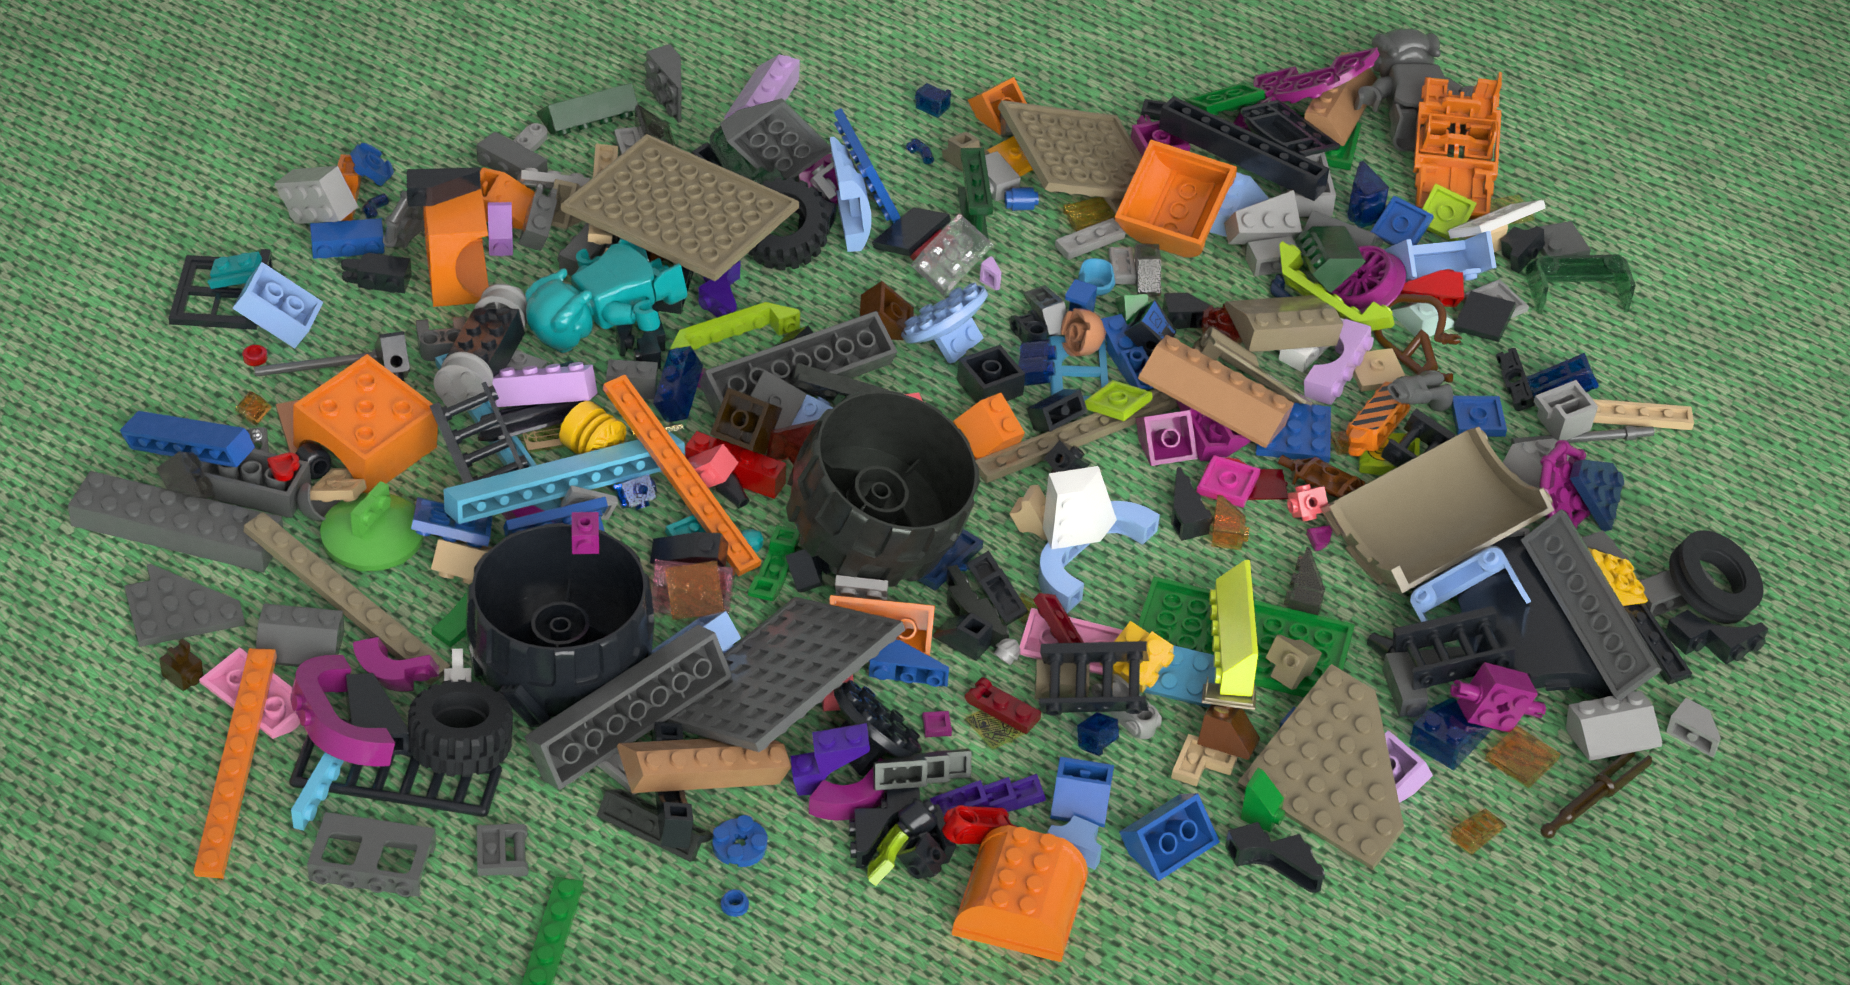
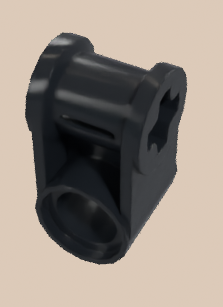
M1029 310L1027 314L1021 316L1013 315L1010 317L1011 330L1028 350L1041 352L1046 348L1048 327L1035 310Z

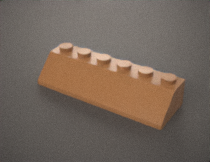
M1341 52L1340 56L1349 54L1351 52ZM1369 68L1346 83L1323 92L1321 96L1311 101L1305 111L1304 119L1341 146H1344L1368 106L1362 104L1359 110L1354 109L1358 91L1363 86H1372L1377 77Z
M1168 335L1156 345L1138 377L1144 383L1264 448L1285 427L1294 405L1293 402L1287 400L1284 396L1272 392L1262 384L1246 378L1241 373L1233 371L1222 365L1221 362L1207 357L1197 349H1193Z
M713 739L619 743L617 745L631 793L776 785L781 783L791 769V763L784 744L773 740L766 749L760 752Z

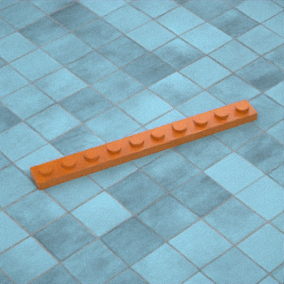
M622 375L604 383L603 391L706 533H721L727 540L728 551L726 560L738 577L760 567V558L627 376Z
M249 648L194 867L195 876L224 879L277 659L275 649Z

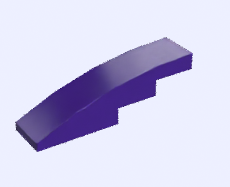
M1037 774L1012 783L1010 778L1007 777L985 786L979 780L929 798L933 805H940L944 816L948 809L950 810L958 805L1004 808L1009 812L1046 801Z

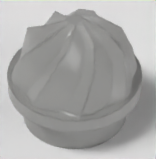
M1005 638L996 644L997 649L993 654L1007 664L1011 665L1014 660L1017 661L1019 659L1020 647L1015 639Z

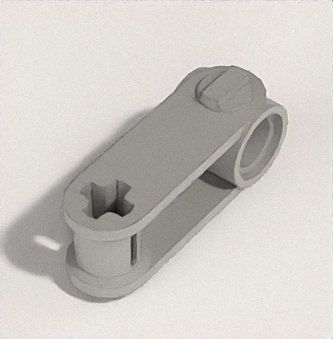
M1113 674V697L1129 696V684L1118 674ZM1097 683L1092 686L1093 697H1102V684ZM1149 702V711H1142L1139 714H1129L1126 711L1109 712L1135 738L1149 739L1154 736L1156 728L1161 725L1162 716L1158 713L1155 706Z

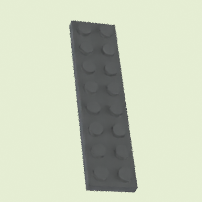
M1559 510L1521 539L1616 699L1621 701L1662 671L1565 511Z

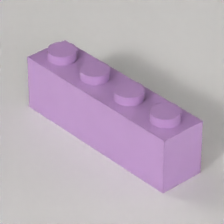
M583 362L571 363L567 367H560V364H551L541 369H537V366H527L522 370H514L513 367L504 368L493 378L492 382L499 397L496 400L497 407L587 401L598 393L593 365H583Z

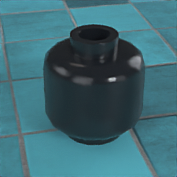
M304 444L295 453L299 456V460L309 462L311 479L313 480L322 478L331 468L332 462L329 453L318 444Z
M915 797L898 812L899 821L897 824L909 837L925 832L929 833L938 824V819L935 815L938 809L929 799L922 801Z

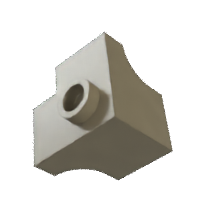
M963 132L949 138L948 148L942 150V157L961 171H963L960 156L961 148H983L980 146L979 139L968 132ZM984 149L985 155L989 154V151Z
M1277 635L1266 656V659L1276 665L1271 677L1291 690L1296 689L1306 676L1312 674L1322 652L1301 639L1292 640L1283 635Z

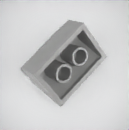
M1633 691L1621 701L1614 696H1607L1605 698L1569 704L1566 730L1589 761L1662 747V739L1654 707L1642 691Z

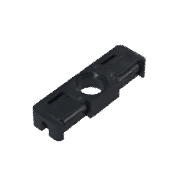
M1516 348L1508 349V352L1505 354L1503 352L1496 354L1497 361L1502 368L1501 373L1507 390L1513 400L1514 409L1522 411L1535 405L1534 397ZM1514 377H1521V379L1518 382H1510V380Z

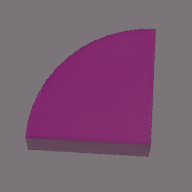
M1330 525L1307 529L1306 535L1314 551L1322 550L1330 543L1332 536Z

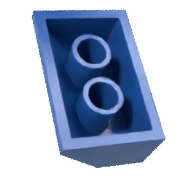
M1198 793L1179 794L1119 831L1129 855L1157 881H1160L1220 843Z

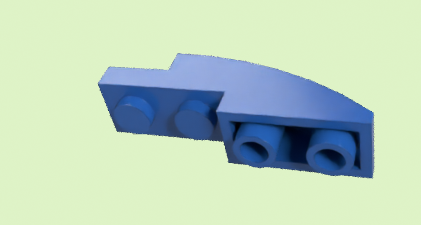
M1122 314L1101 319L1106 330L1105 339L1108 343L1106 350L1128 384L1144 390L1154 389V387L1138 379L1149 358L1143 346L1138 347L1124 333L1127 324Z

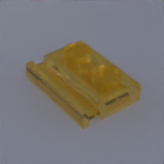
M1103 197L1063 206V213L1067 215L1068 221L1076 232L1111 218L1115 220V213Z

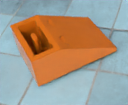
M482 168L480 171V182L486 222H488V202H512V227L522 230L528 206L535 192L505 172Z

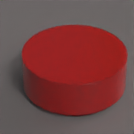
M250 345L242 352L243 361L249 366H260L268 359L267 350L261 345Z

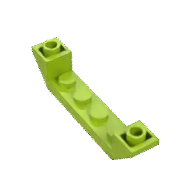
M1283 241L1279 244L1282 274L1286 285L1303 296L1313 295L1334 307L1342 319L1371 326V331L1392 328L1395 325L1393 312L1386 305L1382 304L1380 306L1373 301L1362 314L1356 307H1349L1344 304V301L1338 295H1331L1326 292L1320 283H1313L1308 280L1307 276L1298 270L1303 265L1301 251L1293 244L1288 245Z
M764 302L681 329L668 352V369L673 371L692 365L693 350L711 343H718L735 335H742L744 332L763 328L769 324L778 336L800 329V311L795 308Z

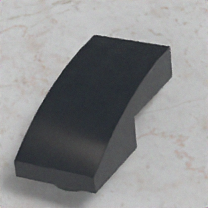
M632 324L616 326L617 349L620 356H625L627 350L632 349L635 342V335H632Z

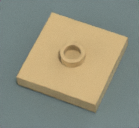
M1392 348L1366 351L1361 365L1357 366L1353 372L1361 392L1377 390L1385 381L1392 383L1397 377L1405 376Z

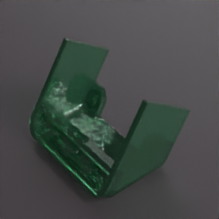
M1619 254L1546 255L1530 262L1525 270L1526 280L1538 314L1543 313L1549 288L1548 283L1613 281L1624 312H1629L1636 287L1627 260Z

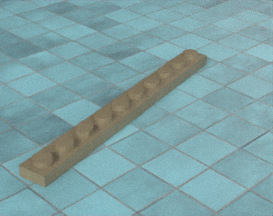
M1155 389L1150 391L1152 392L1153 400L1125 421L1094 413L1058 427L1051 432L1043 433L977 459L975 462L979 466L981 478L986 483H989L1044 461V457L1059 440L1071 446L1079 447L1136 424L1135 418L1159 415L1179 406L1176 399Z
M262 512L244 525L243 532L336 609L343 611V614L371 638L379 637L388 649V652L398 660L430 655L439 666V676L425 681L429 685H432L444 675V669L450 668L446 661L267 514Z

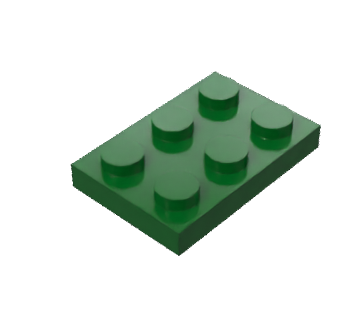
M1239 83L1187 98L1185 102L1217 116L1220 111H1234L1241 105H1255L1258 100L1265 99V92L1263 89Z

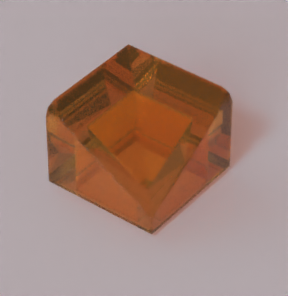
M249 391L235 410L256 425L272 406L256 393Z

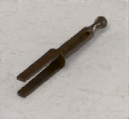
M1635 752L1620 756L1596 775L1593 780L1594 784L1561 809L1558 816L1552 822L1543 824L1540 829L1541 835L1546 839L1553 838L1558 829L1574 822L1604 796L1611 797L1651 765L1652 757L1648 755L1613 782L1610 777L1635 756Z

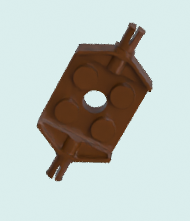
M1282 455L1278 461L1279 465L1290 469L1292 472L1293 485L1296 484L1297 479L1301 478L1311 486H1324L1325 491L1334 497H1342L1365 485V481L1359 477L1352 476L1317 457L1294 461Z

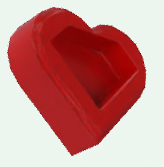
M291 452L267 458L268 467L274 478L281 482L290 480L294 475L293 472L300 466L299 456Z

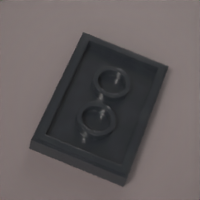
M913 207L872 241L873 248L911 256L935 233L951 222L950 214Z

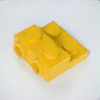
M1130 621L1114 642L1147 641L1150 650V661H1143L1140 664L1139 691L1143 693L1147 687L1152 688L1159 678L1158 673L1162 667L1167 668L1173 661L1175 656L1173 654L1174 646L1154 632L1149 634ZM1116 662L1113 664V674H1118L1128 684L1129 663Z

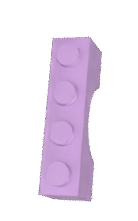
M1347 319L1343 320L1337 346H1335V351L1341 356L1331 363L1314 365L1304 379L1305 397L1332 405L1336 397L1341 396L1344 385L1352 379L1353 372L1357 366L1361 365L1364 354L1372 348L1374 338L1371 337V326Z

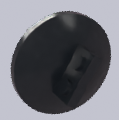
M849 680L834 690L836 701L846 718V721L840 727L867 723L870 751L850 762V765L859 775H867L873 767V762H877L885 753L893 757H904L922 753L921 745L918 742L920 735L913 728L907 727L903 723L905 718L895 709L890 711L875 699L876 695L868 687L863 686L860 688L855 682Z

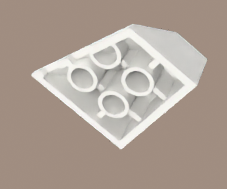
M1094 466L1049 473L1043 530L1051 549L1100 542L1117 519L1099 467Z

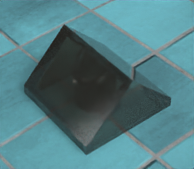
M637 104L635 106V127H637L640 139L648 134L676 147L670 126Z

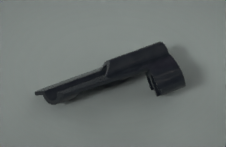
M569 361L566 363L560 364V367H567L569 364L574 362ZM584 401L512 406L500 410V414L512 437L563 423L568 413L576 405ZM490 413L481 416L480 421L488 417H491L495 414ZM498 424L480 432L478 441L494 442L504 439L505 436Z

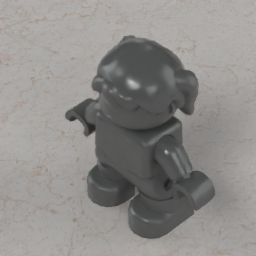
M1412 28L1394 29L1385 34L1377 33L1373 37L1372 45L1374 48L1377 47L1380 54L1374 62L1373 69L1379 72L1381 77L1376 79L1372 86H1363L1359 89L1354 109L1359 110L1362 104L1372 106V111L1377 113L1381 100L1386 98L1391 122L1390 137L1392 143L1397 150L1407 152L1415 149L1418 104L1423 102L1421 93L1425 77L1448 79L1447 94L1451 90L1452 95H1460V92H1464V96L1471 97L1474 86L1463 88L1451 78L1445 77L1440 66L1434 64V57H1440L1441 55L1439 50L1440 41L1434 33L1424 34ZM1450 123V128L1447 127L1449 134H1455V124ZM1460 124V134L1465 135L1469 131L1465 129L1466 125ZM1448 144V150H1453L1454 145Z

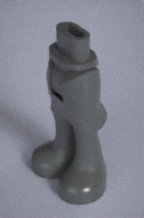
M1425 370L1415 376L1397 377L1387 387L1389 393L1399 403L1412 405L1430 403L1434 411H1446L1450 408L1453 401L1451 385H1441L1444 381V376L1435 370Z

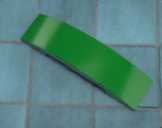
M776 525L770 539L769 551L758 576L755 575L748 596L772 602L777 598L790 570L785 556L795 553L801 536L798 529Z

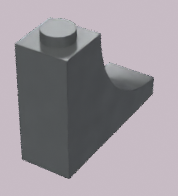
M1461 646L1446 648L1451 659L1464 657ZM1435 649L1419 650L1426 665L1440 662ZM1408 652L1387 653L1382 669L1399 717H1417L1425 714L1428 702L1427 688L1417 690L1412 688V668H1415Z

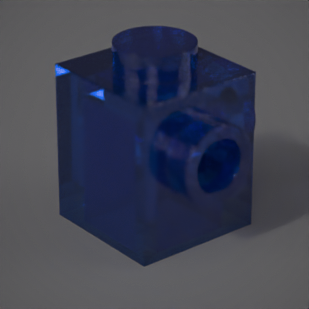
M649 474L614 485L622 509L635 506L636 510L650 506V500L657 498L655 494L657 492L656 484Z

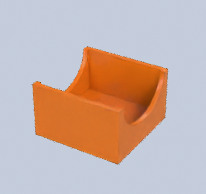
M482 189L434 206H423L425 245L433 307L476 304L481 299L485 289L489 287L482 237L488 236Z
M366 354L293 404V445L299 449L307 440H313L322 444L343 462L354 479L365 480L367 488L362 493H369L380 481L388 483L437 448L438 424L430 409V405H433V403Z

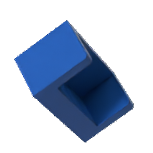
M1075 279L1065 294V300L1070 301L1069 311H1074L1073 309L1078 308L1094 312L1097 286Z

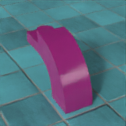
M379 637L353 642L354 653L360 665L367 673H374L380 685L389 690L399 692L414 691V681H427L430 678L439 676V666L430 655L405 660H393L388 658V649Z
M873 767L862 780L854 784L837 785L823 780L809 797V814L827 820L854 819L855 809L879 807L881 798H884L885 790L873 789Z

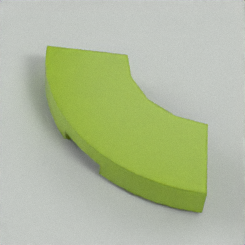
M895 824L877 847L879 852L877 858L869 863L867 877L875 886L895 866L896 855L909 838L898 824Z

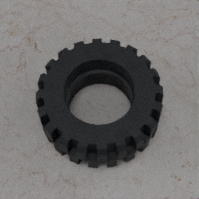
M777 177L772 182H769V180L761 182L763 186L799 201V208L794 213L802 216L805 219V223L797 232L788 236L769 234L750 250L748 255L753 256L754 261L758 264L764 262L765 267L770 269L776 266L778 270H786V267H792L793 270L799 268L801 263L807 265L811 262L812 256L817 257L821 253V247H825L827 236L829 235L827 209L825 208L822 196L818 195V191L814 187L808 188L807 182L800 180L798 183L795 178L788 177L787 180Z
M458 679V682L448 680L443 681L440 685L437 683L431 685L428 690L424 689L417 695L408 710L409 749L412 756L426 769L430 767L437 774L442 772L451 777H455V775L470 777L471 774L476 773L480 775L485 773L487 769H494L505 760L512 747L513 712L510 703L499 691L495 692L496 690L489 685L483 686L481 682L477 681L471 683Z

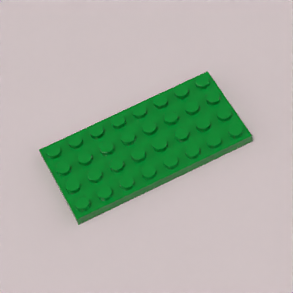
M1153 576L1138 626L1149 634L1154 632L1174 646L1214 655L1215 651H1212L1213 636L1211 635L1212 620H1210L1211 605H1209L1210 589ZM1254 600L1258 646L1255 686L1305 698L1331 664L1343 671L1355 624ZM1277 635H1283L1292 640L1301 639L1322 652L1312 674L1306 676L1297 688L1293 690L1271 677L1276 665L1266 659V656Z

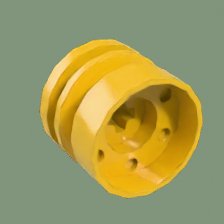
M584 401L576 405L565 417L561 425L559 438L566 448L576 454H583L624 443L626 426L613 415L607 414L604 409L594 402Z

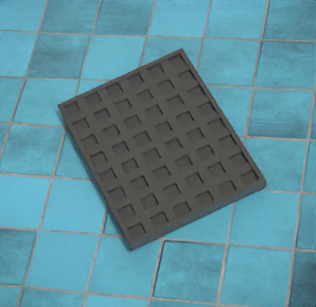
M794 597L724 653L732 674L730 679L664 721V723L682 724V730L685 732L760 752L766 749L779 735L784 734L798 719L803 718L811 708L821 703L829 693L840 687L847 678L858 672L865 663L876 657L883 648L894 642L905 631L904 624L900 620Z

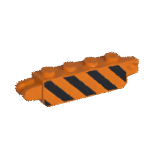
M1385 381L1375 391L1374 396L1367 400L1365 407L1358 411L1356 418L1349 422L1346 435L1349 436L1348 453L1356 457L1363 455L1366 450H1379L1410 411V404L1399 403L1389 393L1387 387L1391 382Z

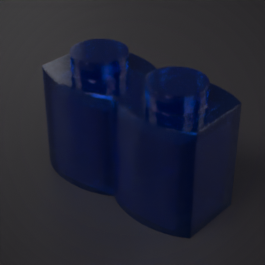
M1050 339L1021 343L1018 366L1025 373L1024 386L1051 383L1052 376L1056 375L1053 360H1057V349L1055 345L1052 346Z

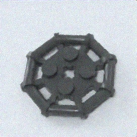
M407 191L401 192L399 202L393 212L386 217V234L383 237V243L386 247L406 248L416 235L421 231H425L423 206L408 207Z

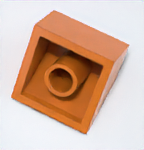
M1014 77L1000 82L968 99L976 118L999 135H1001V112L998 106L1001 100L1027 104Z
M1002 393L980 400L953 421L968 439L975 460L1020 443L1025 434Z

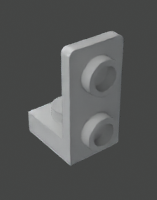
M832 157L830 158L832 163L827 167H824L822 164L812 172L814 177L810 180L816 190L822 192V197L826 201L831 200L837 194L834 191L836 187L829 178L825 179L823 177L834 168Z

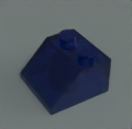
M1364 161L1359 162L1347 211L1348 219L1359 228L1376 224L1385 210L1389 190L1385 182Z

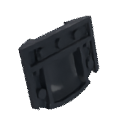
M1280 100L1241 109L1244 121L1252 133L1304 157L1336 150L1340 147L1339 143Z

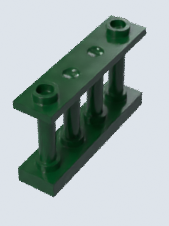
M961 148L960 156L965 187H958V197L966 251L990 250L985 215H993V202L984 148Z

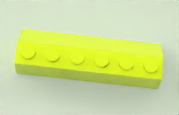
M1244 560L1216 579L1215 590L1210 589L1209 605H1211L1210 620H1212V651H1215L1213 666L1216 667L1215 683L1219 684L1220 695L1252 697L1258 659L1250 560Z

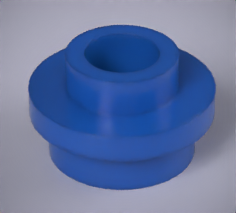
M730 890L721 899V909L729 916H741L749 908V900L740 890Z

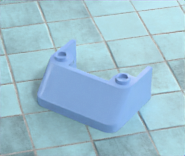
M1485 231L1461 241L1412 246L1411 239L1384 249L1386 252L1397 256L1403 262L1406 269L1405 283L1444 269L1463 272L1464 281L1477 279L1478 274L1496 268L1490 231Z
M1489 546L1420 584L1412 591L1410 598L1420 621H1428L1425 612L1506 568L1526 604L1531 602L1504 552L1497 546Z

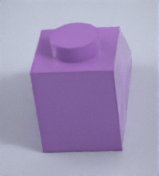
M488 202L489 256L513 255L512 202Z

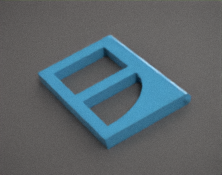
M1065 336L1048 337L1051 395L1063 390L1062 376L1100 377L1101 388L1108 384L1105 338L1098 349L1099 367L1062 366L1065 358L1069 356L1062 345V342L1066 343ZM1083 396L1084 401L1090 396Z

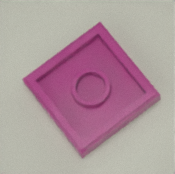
M1213 455L1197 486L1196 493L1198 492L1202 496L1244 508L1260 476V469Z

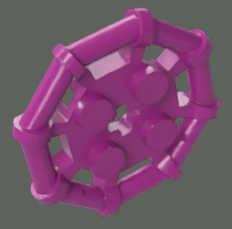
M1566 440L1557 441L1555 447L1547 455L1542 456L1540 461L1542 471L1539 488H1544L1553 500L1552 506L1554 511L1547 514L1545 520L1562 509L1567 513L1577 529V526L1586 517L1588 518L1591 512L1570 480V475L1574 462L1586 460V453L1583 449L1571 446Z

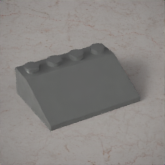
M782 98L740 109L720 123L727 142L770 182L775 181L777 177H782V180H787L788 177L795 178L831 152V146Z

